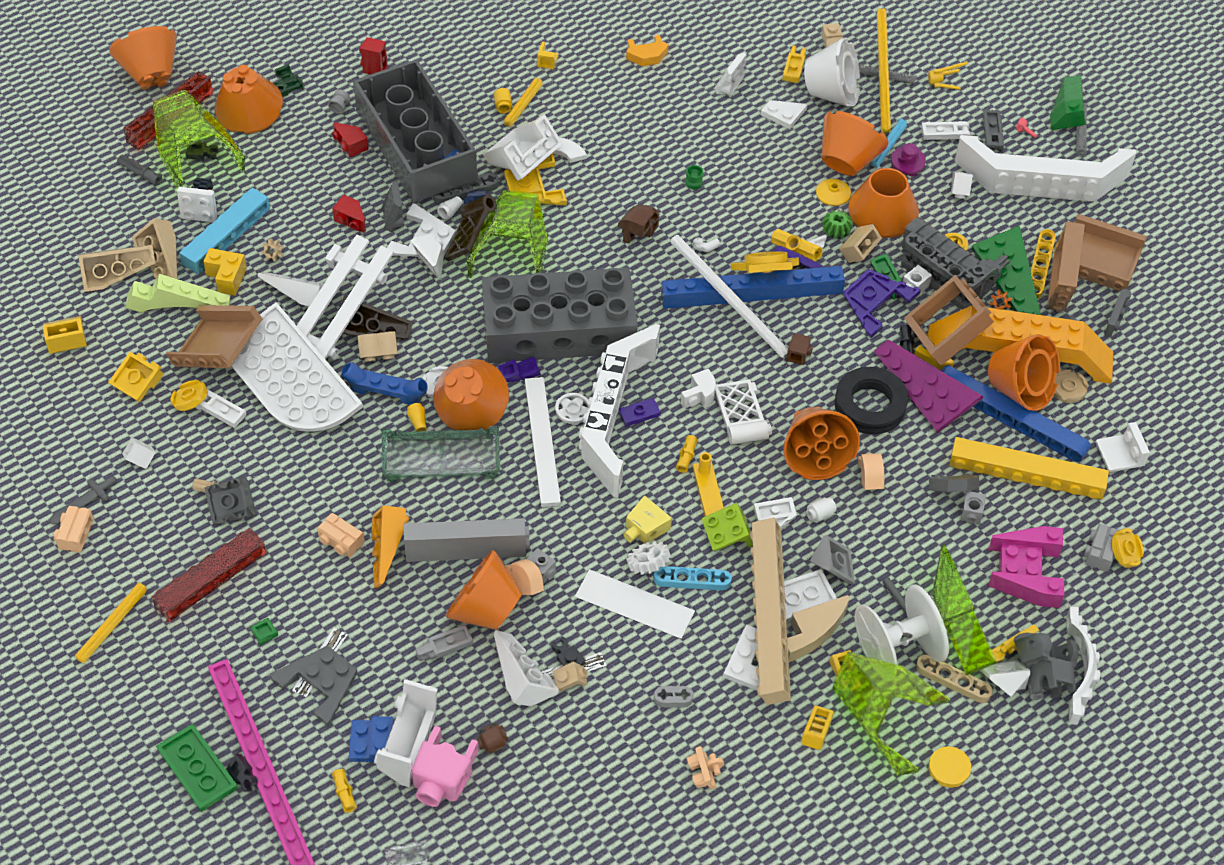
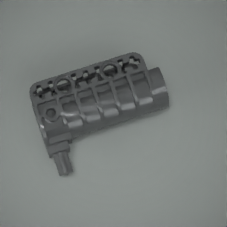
M920 217L911 221L905 228L902 248L907 252L902 255L901 265L909 272L917 265L927 269L932 274L929 286L935 291L956 275L960 280L964 278L977 296L982 299L995 285L996 280L1001 277L1002 269L1010 263L1006 255L1000 256L996 261L992 259L987 261L984 258L981 261ZM962 292L959 293L960 297L957 295L950 301L960 309H965L972 305Z

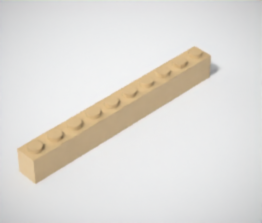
M775 517L752 522V531H750L753 542L751 555L754 559V564L751 567L755 576V580L752 581L755 592L753 604L756 609L754 622L757 627L755 640L758 644V650L755 651L759 662L756 673L760 683L757 686V692L767 705L791 700L781 527Z

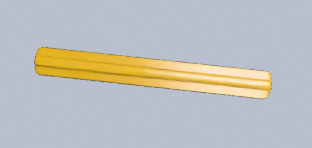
M137 583L75 655L79 662L85 663L146 593L145 585Z

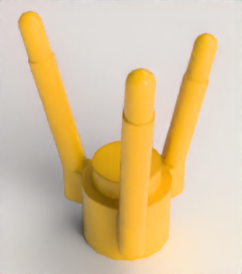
M968 62L928 71L929 84H934V88L943 87L960 90L959 86L942 84L940 82L944 81V75L960 72L959 69L955 68L968 65Z

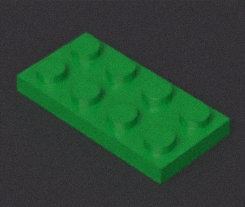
M194 724L189 725L156 746L157 751L200 812L238 789L235 781Z

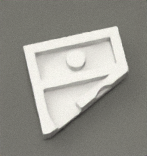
M792 497L755 503L753 506L757 521L775 517L781 528L795 519L797 515Z

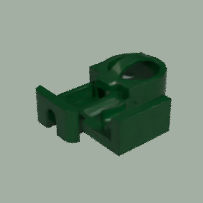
M289 64L275 69L277 78L280 77L281 80L273 84L278 89H282V98L288 96V93L299 88L304 89L303 81L299 75L292 73Z

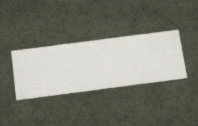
M590 569L575 595L577 598L678 638H682L695 610Z

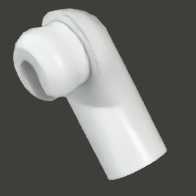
M695 238L693 240V247L699 251L710 252L720 247V242L717 238L708 243L703 242L702 238Z

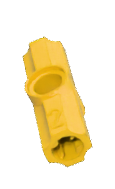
M777 229L771 236V243L783 246L815 262L823 254L822 247L783 230Z

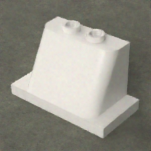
M544 114L532 122L511 130L488 149L483 156L490 165L509 169L516 179L520 180L563 143Z

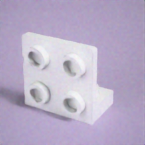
M1136 422L1128 424L1124 435L1096 440V445L1109 472L1145 466L1150 454Z

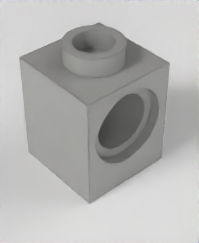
M971 491L966 492L961 521H966L970 524H980L984 511L985 494Z

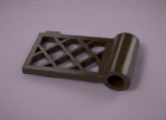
M487 194L462 205L460 209L462 220L449 249L445 253V260L449 262L472 251L487 214L495 211L497 207L493 196Z

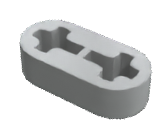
M661 686L655 690L654 702L662 708H685L692 704L694 694L692 689L687 686ZM661 694H665L666 700H662ZM682 694H686V700L682 699Z

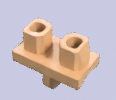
M702 747L695 748L696 753L687 757L691 770L700 767L702 772L692 775L694 784L697 788L709 786L710 789H714L717 786L712 771H714L715 775L721 774L720 768L724 766V761L722 758H716L715 754H710L709 760L707 753L703 752Z

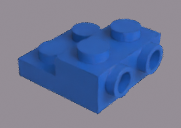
M372 716V720H352L349 762H374L378 749L382 750L386 747L394 725V718L391 716Z

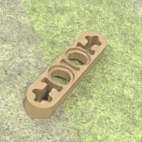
M922 655L918 658L916 670L919 674L977 702L985 703L990 700L992 687L987 682L945 662L935 661L930 655ZM925 663H928L929 666H927L926 668H924L923 665H924ZM945 670L949 672L950 677L943 678L939 675V672ZM964 679L969 683V686L961 687L958 681ZM981 690H985L983 695L979 694Z

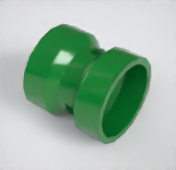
M691 165L686 169L685 185L692 190L699 189L703 184V169L698 165Z

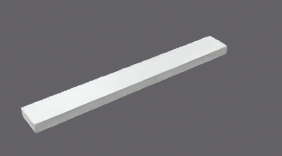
M544 377L525 379V388L541 507L561 506Z

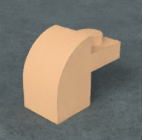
M866 453L858 456L863 488L865 490L884 489V465L881 453Z
M523 559L510 565H505L522 595H533L544 591L541 572L532 561Z

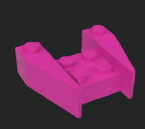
M1041 526L992 535L988 550L999 551V572L992 571L988 587L1038 606L1060 608L1064 598V578L1042 576V556L1059 557L1063 547V528Z

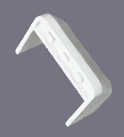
M406 679L403 682V694L397 697L395 708L398 709L397 717L386 747L382 750L378 749L374 763L377 764L378 770L397 783L410 787L412 784V766L422 742H427L434 723L437 688Z

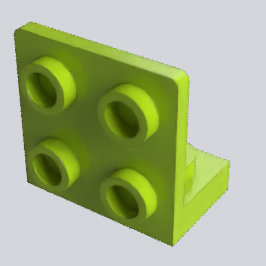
M734 503L702 518L714 552L738 541L745 542L748 547L753 546L750 527L738 503Z

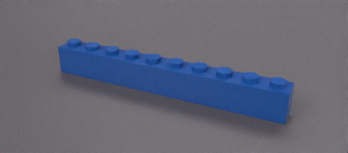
M842 266L718 276L743 302L843 294L845 284ZM704 277L666 280L661 283L663 309L728 303Z

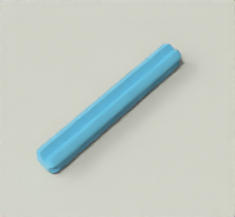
M898 120L887 136L889 144L886 150L871 161V166L879 167L907 127L906 120Z

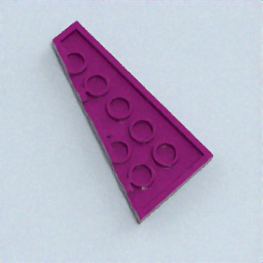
M889 339L874 350L887 369L904 383L909 397L938 433L983 399V396Z

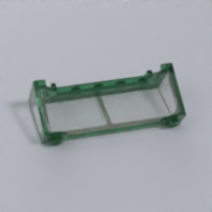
M489 426V429H485V432L483 428H479V430L402 432V430H398V434H396L391 429H381L382 476L387 478V481H399V478L484 476L485 479H494L496 475H500L499 426Z

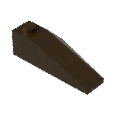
M344 295L338 311L340 310L341 306L343 305L348 296ZM362 302L343 331V334L358 336L395 332L396 339H408L414 322Z

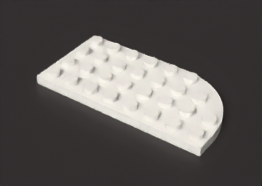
M277 302L260 314L263 320L231 367L278 422L298 431H322L343 423L364 407L362 402Z

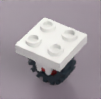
M196 177L191 188H178L177 195L182 219L214 222L217 219L215 194L212 190L213 182L211 179Z

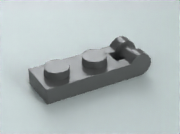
M983 110L985 146L989 149L997 148V150H1003L1004 138L1001 111Z
M1121 290L1107 324L1105 336L1111 337L1113 331H1118L1121 323L1118 319L1124 316L1129 303L1128 300L1131 297L1130 290Z

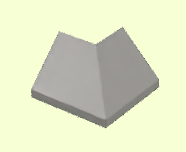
M828 535L823 536L810 562L851 585L855 584L850 549Z

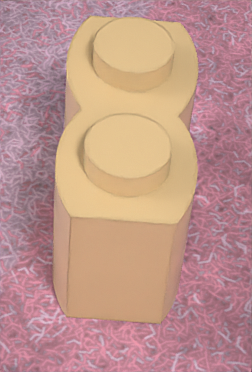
M395 332L358 335L360 359H364V362L376 361V357L390 360L394 359V355H398Z

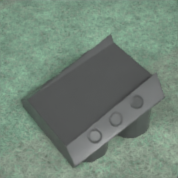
M396 180L391 184L380 211H383L385 221L383 229L390 232L398 227H404L398 181Z
M246 477L231 479L228 482L205 487L213 525L255 516L256 509L250 490V482Z

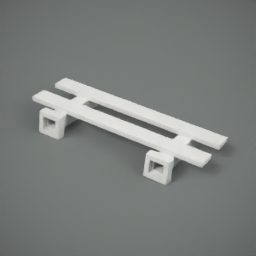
M359 235L355 236L345 253L341 246L333 245L325 259L329 267L334 270L297 324L300 331L324 359H336L339 349L335 348L334 345L374 283L380 285L384 284L387 280V274L383 270L393 256L394 251L381 246L369 264L358 259L369 244V240ZM353 272L361 276L321 339L311 335L310 332L348 274Z

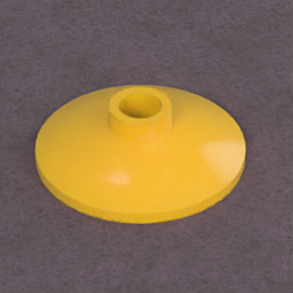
M826 179L818 184L816 196L826 205L840 206L850 199L851 189L842 180Z

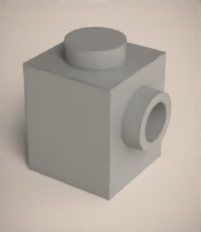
M537 548L527 560L532 561L539 568L544 584L555 576L556 561Z

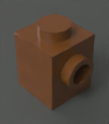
M793 333L786 361L805 365L807 356H811L813 345H810L811 337Z

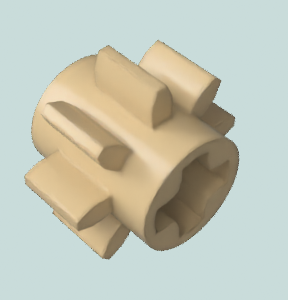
M270 238L268 243L262 244L264 251L261 254H265L266 260L272 258L273 261H277V256L282 257L284 255L281 252L284 246H281L279 239L273 242V239Z

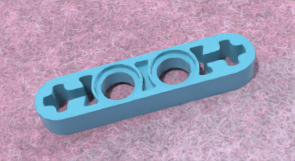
M665 566L659 567V571H654L653 580L656 585L661 587L726 590L731 586L732 576L726 570ZM661 574H665V575H664V576H665L664 579H661V578H660V575H661ZM680 574H684L688 577V579L686 581H680L678 580L677 576ZM703 575L706 576L708 580L706 582H700L697 580V577ZM720 578H724L725 582L722 583Z

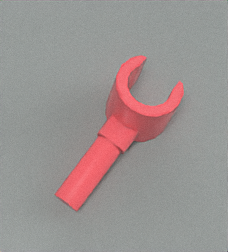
M1020 118L1016 125V130L1019 132L1025 131L1036 138L1038 135L1027 127V120Z

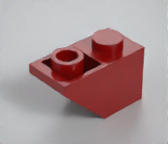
M337 122L333 123L332 136L335 141L340 143L342 151L346 152L349 157L369 150L368 138L360 127Z
M343 194L332 208L334 221L351 227L353 230L365 233V218L359 201Z

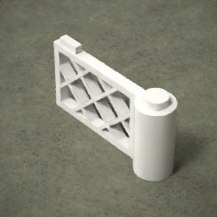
M750 379L718 384L715 387V395L731 445L769 439V435H772L770 423L767 424L766 420H764L755 395L758 391L755 382L751 383ZM741 387H748V391L746 393H743L738 389ZM727 390L730 393L728 396H725L720 391ZM736 394L742 398L738 402L731 397ZM745 400L753 402L751 407L744 405L742 403ZM728 402L735 405V407L730 410L725 405ZM738 408H741L747 412L741 415L736 411ZM751 413L758 416V419L751 420L747 417ZM733 416L739 419V421L730 423L729 419Z

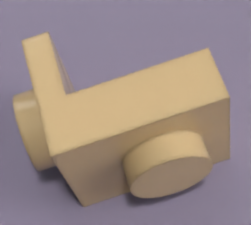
M576 662L569 663L553 671L556 686L561 692L577 684L582 686L588 685L586 669Z

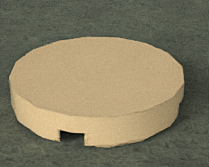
M1068 369L1060 370V373H1057L1055 384H1058L1054 396L1056 399L1066 403L1079 402L1087 393L1088 383L1082 374L1071 372L1072 370Z

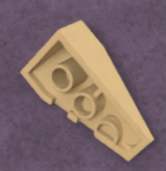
M154 218L132 236L134 246L153 245L155 264L149 267L153 271L155 279H157L159 274L177 279L176 236L171 221Z
M153 245L78 254L84 292L104 289L155 264Z

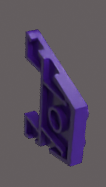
M868 269L843 291V296L868 336L872 338L883 328V324L871 314L894 293L898 294L908 303H911L921 293V289L918 287L912 288L902 281L891 280L886 275Z

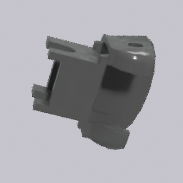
M1021 633L1015 636L1014 643L1021 664L1030 670L1032 694L1043 692L1044 689L1051 692V698L1062 696V683L1067 684L1068 693L1076 692L1074 667L1077 665L1079 649L1074 640H1067V643L1055 647L1051 642L1049 634Z

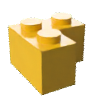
M209 248L203 261L206 276L216 277L215 281L218 292L236 296L247 269L244 254Z

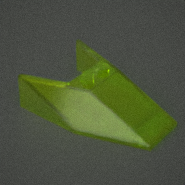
M185 89L152 101L158 153L177 190L179 187H183L180 150L214 136L218 137L230 148L241 171H245V156L226 129Z
M503 190L496 200L497 207L495 211L487 214L473 249L469 253L467 259L468 278H472L476 255L489 236L528 240L536 273L543 272L548 238L539 196L535 193Z
M941 545L932 596L967 676L994 665L997 661L976 617L975 608L946 545Z
M847 652L832 689L898 776L918 773V767L878 739L877 734L894 697L928 706L949 703L950 699L904 666Z

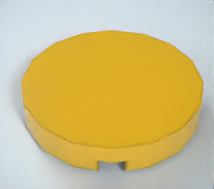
M191 380L179 386L180 389L172 393L170 400L176 410H190L203 402L208 394V389L203 382Z
M1129 528L1116 531L1112 537L1114 556L1125 568L1138 566L1144 554L1140 537L1137 534L1134 535L1133 530Z
M946 746L934 751L930 757L928 769L930 776L933 779L935 778L938 784L952 788L962 785L969 778L972 765L965 752L956 747Z

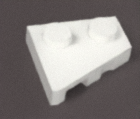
M770 100L761 110V116L791 129L807 110V105Z

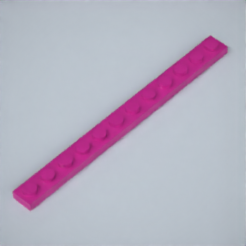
M228 659L208 666L243 754L253 768L251 773L258 778L259 782L256 785L289 864L315 865Z

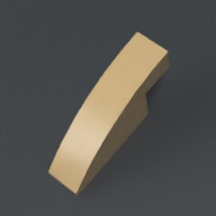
M848 595L792 613L791 625L796 635L787 638L789 662L802 658L814 651L834 633L847 611L850 599Z

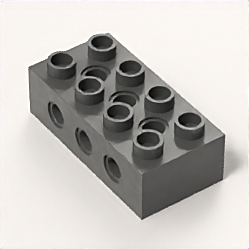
M630 268L482 277L488 363L509 362L514 359L516 361H523L534 356L536 360L601 356L603 352L606 353L608 345L637 333L638 324Z

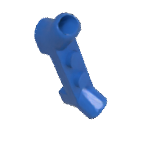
M354 362L346 364L341 373L342 378L349 383V387L353 392L365 395L366 391L397 397L400 398L401 403L408 405L420 403L422 396L428 390L427 382L421 377L407 380L363 370Z

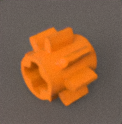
M998 290L997 296L991 295V298L994 300L989 305H994L995 309L1005 310V307L1011 308L1008 301H1011L1012 298L1006 296L1008 291L1001 294L1000 290ZM1001 297H1003V302L1006 304L998 305V300H996V298L1000 299Z

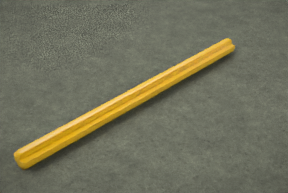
M879 8L877 10L881 132L890 133L886 9Z

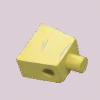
M644 496L626 518V528L628 530L623 535L628 542L639 538L643 543H649L671 529L672 518Z

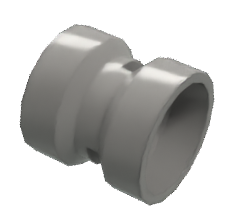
M336 90L333 98L328 103L329 109L337 114L343 113L350 101V95L344 90Z

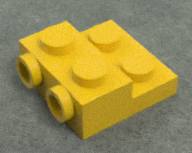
M129 352L108 383L140 403L150 387L152 389L155 388L164 373L160 371L162 367L152 361L151 364L146 362L147 358L142 354L137 353L135 355Z

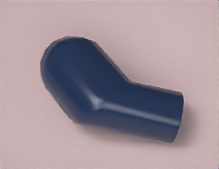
M486 191L468 192L464 198V205L485 196Z

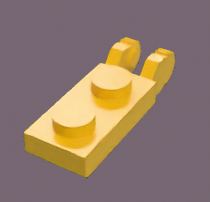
M794 45L792 46L782 80L799 83L807 48L803 47L801 54H796L797 48Z

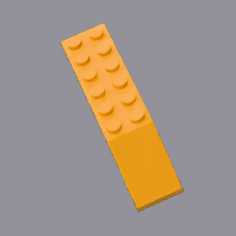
M971 305L929 325L928 336L937 346L978 311ZM988 308L991 311L989 316L994 323L962 348L995 352L999 348L1032 335L1040 334L1049 337L1054 342L1058 350L1060 362L1078 364L1093 377L1092 381L1112 383L1113 351L1083 321Z

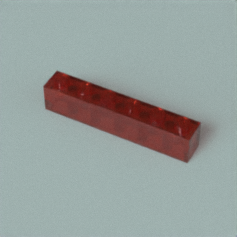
M199 70L123 127L126 142L138 151L213 94L211 78Z
M250 527L240 532L234 539L224 543L213 554L207 555L203 561L190 567L186 573L173 579L166 587L157 590L151 596L154 607L168 622H171L265 555V543Z

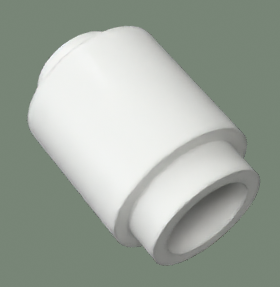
M830 497L822 498L807 506V517L815 523L820 522L834 514L837 509L836 504Z

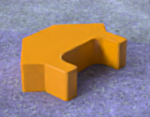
M655 35L654 43L636 45L633 39H629L626 59L640 66L659 64L668 53L669 44L663 42L660 35Z

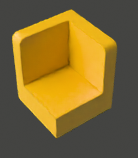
M542 42L537 54L538 67L554 70L558 53L545 51V42Z

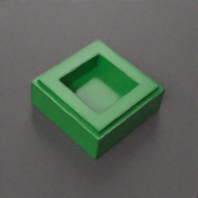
M269 618L250 627L251 632L260 645L278 636V632Z

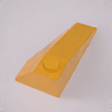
M383 505L372 515L371 537L372 540L376 541L372 550V556L376 557L373 565L374 588H379L385 581L404 532V523H408L409 518L406 515V508Z

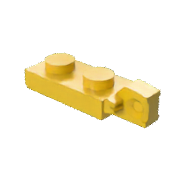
M1033 624L1015 636L1021 633L1036 634L1039 629ZM1015 636L986 654L992 664L1002 661L1006 652L1010 655L1017 650L1014 643Z

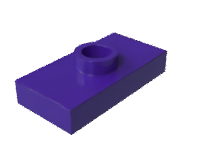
M654 398L618 409L625 427L661 416V411Z

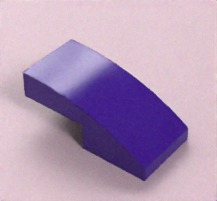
M535 356L518 363L514 359L498 366L506 382H516L541 375Z

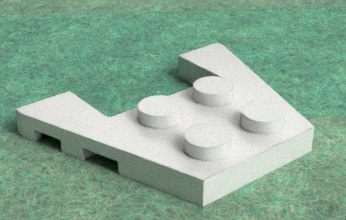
M413 203L406 214L407 219L421 223L413 238L431 234L434 238L438 237L443 243L442 249L445 255L454 238L455 229ZM391 241L387 247L394 251L393 256H400L403 259H407L409 256L421 259L416 254L412 243L406 246Z

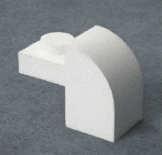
M709 369L692 374V388L681 392V405L685 409L701 403L706 408L714 400L715 378Z

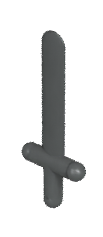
M112 476L99 485L94 479L88 480V485L91 489L52 515L50 523L58 524L62 513H66L69 506L81 508L98 496L102 501H107L109 496L105 490L117 482L116 477Z

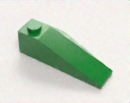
M1081 75L1065 77L1063 79L1050 115L1051 130L1086 125Z

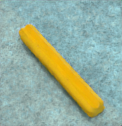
M535 78L504 119L506 126L511 127L542 86L541 79Z

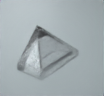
M428 840L384 847L387 865H413L431 862Z

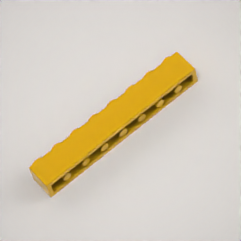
M955 437L949 466L957 469H965L976 473L992 475L997 478H1006L1015 482H1024L1034 486H1042L1052 490H1060L1074 495L1078 494L1101 500L1106 491L1109 470L959 437Z

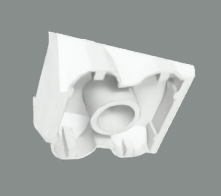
M745 53L738 54L714 88L717 94L731 95L739 86L745 75Z

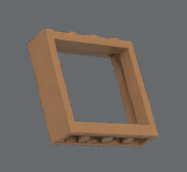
M1066 222L1056 243L1047 301L1048 309L1056 310V312L1065 311L1077 288L1085 224Z
M956 275L904 317L926 349L940 365H943L994 323L989 316L991 311L964 278L960 280ZM962 292L978 312L935 346L921 325Z

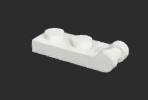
M922 122L921 125L923 140L960 139V135L971 136L970 131H968V122Z
M208 390V394L203 402L195 407L198 410L202 409L233 428L246 416L245 410Z

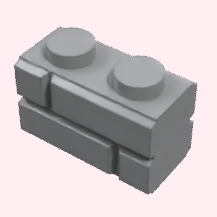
M1098 524L1096 530L1092 529L1089 541H1092L1091 546L1087 545L1084 556L1087 557L1086 565L1094 568L1097 567L1106 572L1109 571L1114 558L1112 537L1118 529L1109 528V526Z

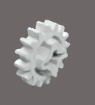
M656 541L652 544L647 542L646 544L639 545L638 549H632L633 553L628 554L627 562L630 571H634L635 574L641 572V575L645 572L650 574L654 571H659V567H665V563L670 561L671 555L667 545H663V542L658 544Z

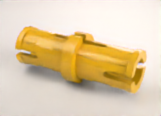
M693 435L686 437L684 446L679 452L680 457L676 465L677 471L682 473L688 471L690 461L695 455L694 450L698 442L697 437Z
M337 769L332 773L336 785L335 792L341 800L343 811L350 813L357 808L352 794L353 788L347 780L345 770Z

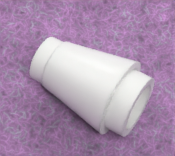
M456 196L441 203L437 209L439 216L443 219L452 218L463 204L461 198Z

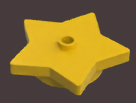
M782 251L751 253L744 255L745 261L731 263V270L747 271L748 273L792 270V266L799 265V258H788L787 252Z

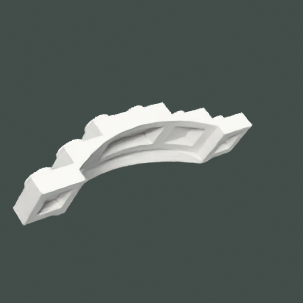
M1070 606L1066 617L1067 634L1074 637L1080 649L1084 665V681L1073 694L1069 703V724L1078 725L1080 717H1084L1088 700L1092 699V690L1096 682L1100 680V670H1097L1100 655L1099 652H1096V644L1091 642V635L1087 633V625H1082V616L1079 615V608Z

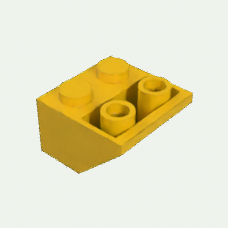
M81 316L43 324L44 337L49 354L87 346Z

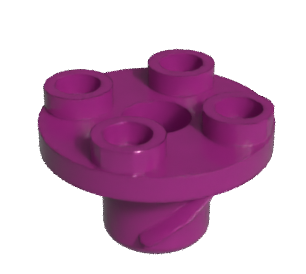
M907 143L892 153L891 167L903 174L914 177L924 169L926 157L917 145Z

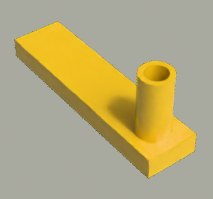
M704 452L700 455L699 463L693 464L692 469L704 516H708L724 507L711 455Z

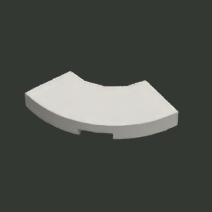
M560 138L563 144L553 152V154L567 158L570 163L587 159V154L577 143L565 138Z

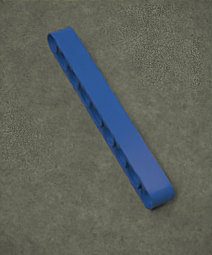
M948 365L941 369L945 374L983 396V399L973 406L974 408L1070 460L1081 462L1091 448V444L1086 438L1033 410L1025 409L1009 397Z

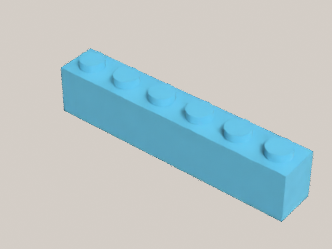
M254 188L244 193L237 202L233 203L228 210L221 214L211 225H208L199 236H196L190 244L181 250L179 254L182 265L196 274L205 269L203 261L209 248L225 251L270 210L269 198Z

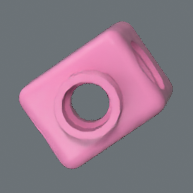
M434 726L428 741L422 742L411 769L413 786L418 789L415 795L416 798L431 807L439 806L442 798L450 801H456L472 775V764L479 751L478 741L473 739L465 755L457 753L454 745L446 742L439 744L442 736L441 728Z

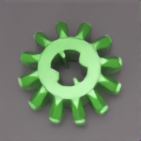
M840 209L837 212L832 210L830 213H826L822 221L824 233H828V237L834 236L835 240L837 237L843 239L844 236H848L853 226L851 216L847 215L846 212H840Z

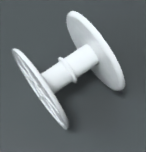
M915 584L911 585L905 594V607L908 617L906 621H896L893 626L886 628L880 617L870 607L859 605L855 611L856 631L863 652L875 673L887 683L894 681L897 676L898 665L894 649L896 646L901 644L907 646L909 641L917 639L925 653L930 655L933 660L942 662L948 657L949 643L942 617L928 593L922 587ZM902 635L908 638L907 640L900 642Z

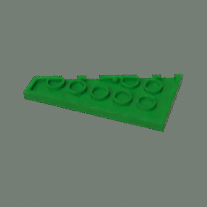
M1020 225L973 244L972 251L980 261L983 258L987 261L989 259L996 261L1000 256L1006 255L1008 257L1007 259L1010 263L1002 269L1001 277L996 280L995 284L1002 294L1008 291L1006 296L1012 298L1011 301H1008L1015 312L1041 315Z

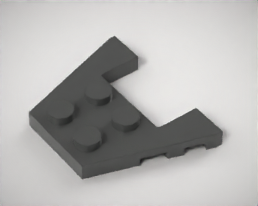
M327 645L271 673L269 676L283 690L300 676L324 695L327 700L314 711V716L326 726H329L358 672L353 665Z

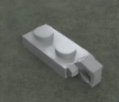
M462 625L427 638L428 641L423 643L424 646L416 648V656L419 661L426 660L429 657L430 660L437 659L474 644V641L466 625Z

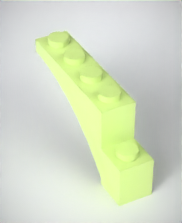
M159 274L153 286L134 281L127 294L125 308L143 313L146 310L167 307L198 308L199 305H229L230 295Z

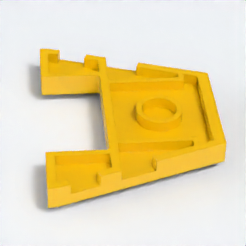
M553 153L520 180L516 179L511 170H504V177L511 201L567 205L564 190L545 191L539 169L555 167Z

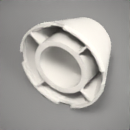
M841 38L806 60L805 82L810 95L853 107L858 101L860 88H857V79H860L858 59L852 42L848 43V38Z

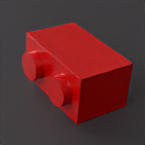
M366 37L364 43H361L359 47V53H361L360 64L362 65L363 73L371 75L386 70L388 67L386 41Z

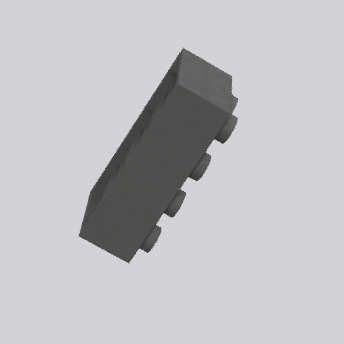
M417 59L353 81L356 111L413 203L477 180L476 149ZM454 149L461 152L460 154L456 152V155L444 159Z

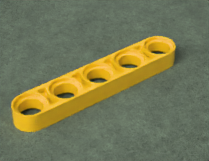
M1044 229L1039 234L1031 268L1034 287L1039 290V293H1036L1037 299L1043 294L1056 237L1055 233L1050 229ZM1043 236H1049L1051 240H1045ZM1040 249H1046L1048 253H1042ZM1043 262L1045 266H1038L1036 263ZM1039 275L1042 277V279L1037 280L1033 276Z

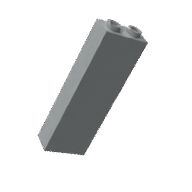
M525 518L404 523L406 562L484 559L492 550L500 558L526 557V549H530L529 526H525Z

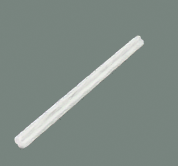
M675 235L670 241L672 245L780 357H785L788 348L679 235Z

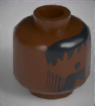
M492 723L480 728L478 732L480 737L476 738L480 750L485 748L489 754L505 748L506 741L509 740L503 725L499 726L498 723Z

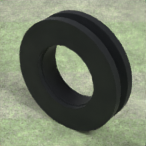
M860 367L848 372L839 381L834 403L835 410L850 418L858 432L882 434L893 430L902 422L908 404V392L904 383L892 372L878 367ZM863 389H874L885 394L890 401V405L888 408L878 412L865 411L855 404L852 396Z

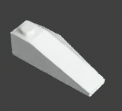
M258 273L259 278L299 304L308 306V308L324 285V282L307 281V279L291 278L290 276L273 273Z
M501 631L494 632L506 689L515 704L531 707L559 693L552 678L547 673H541L537 668L539 664L525 655V648L512 634Z

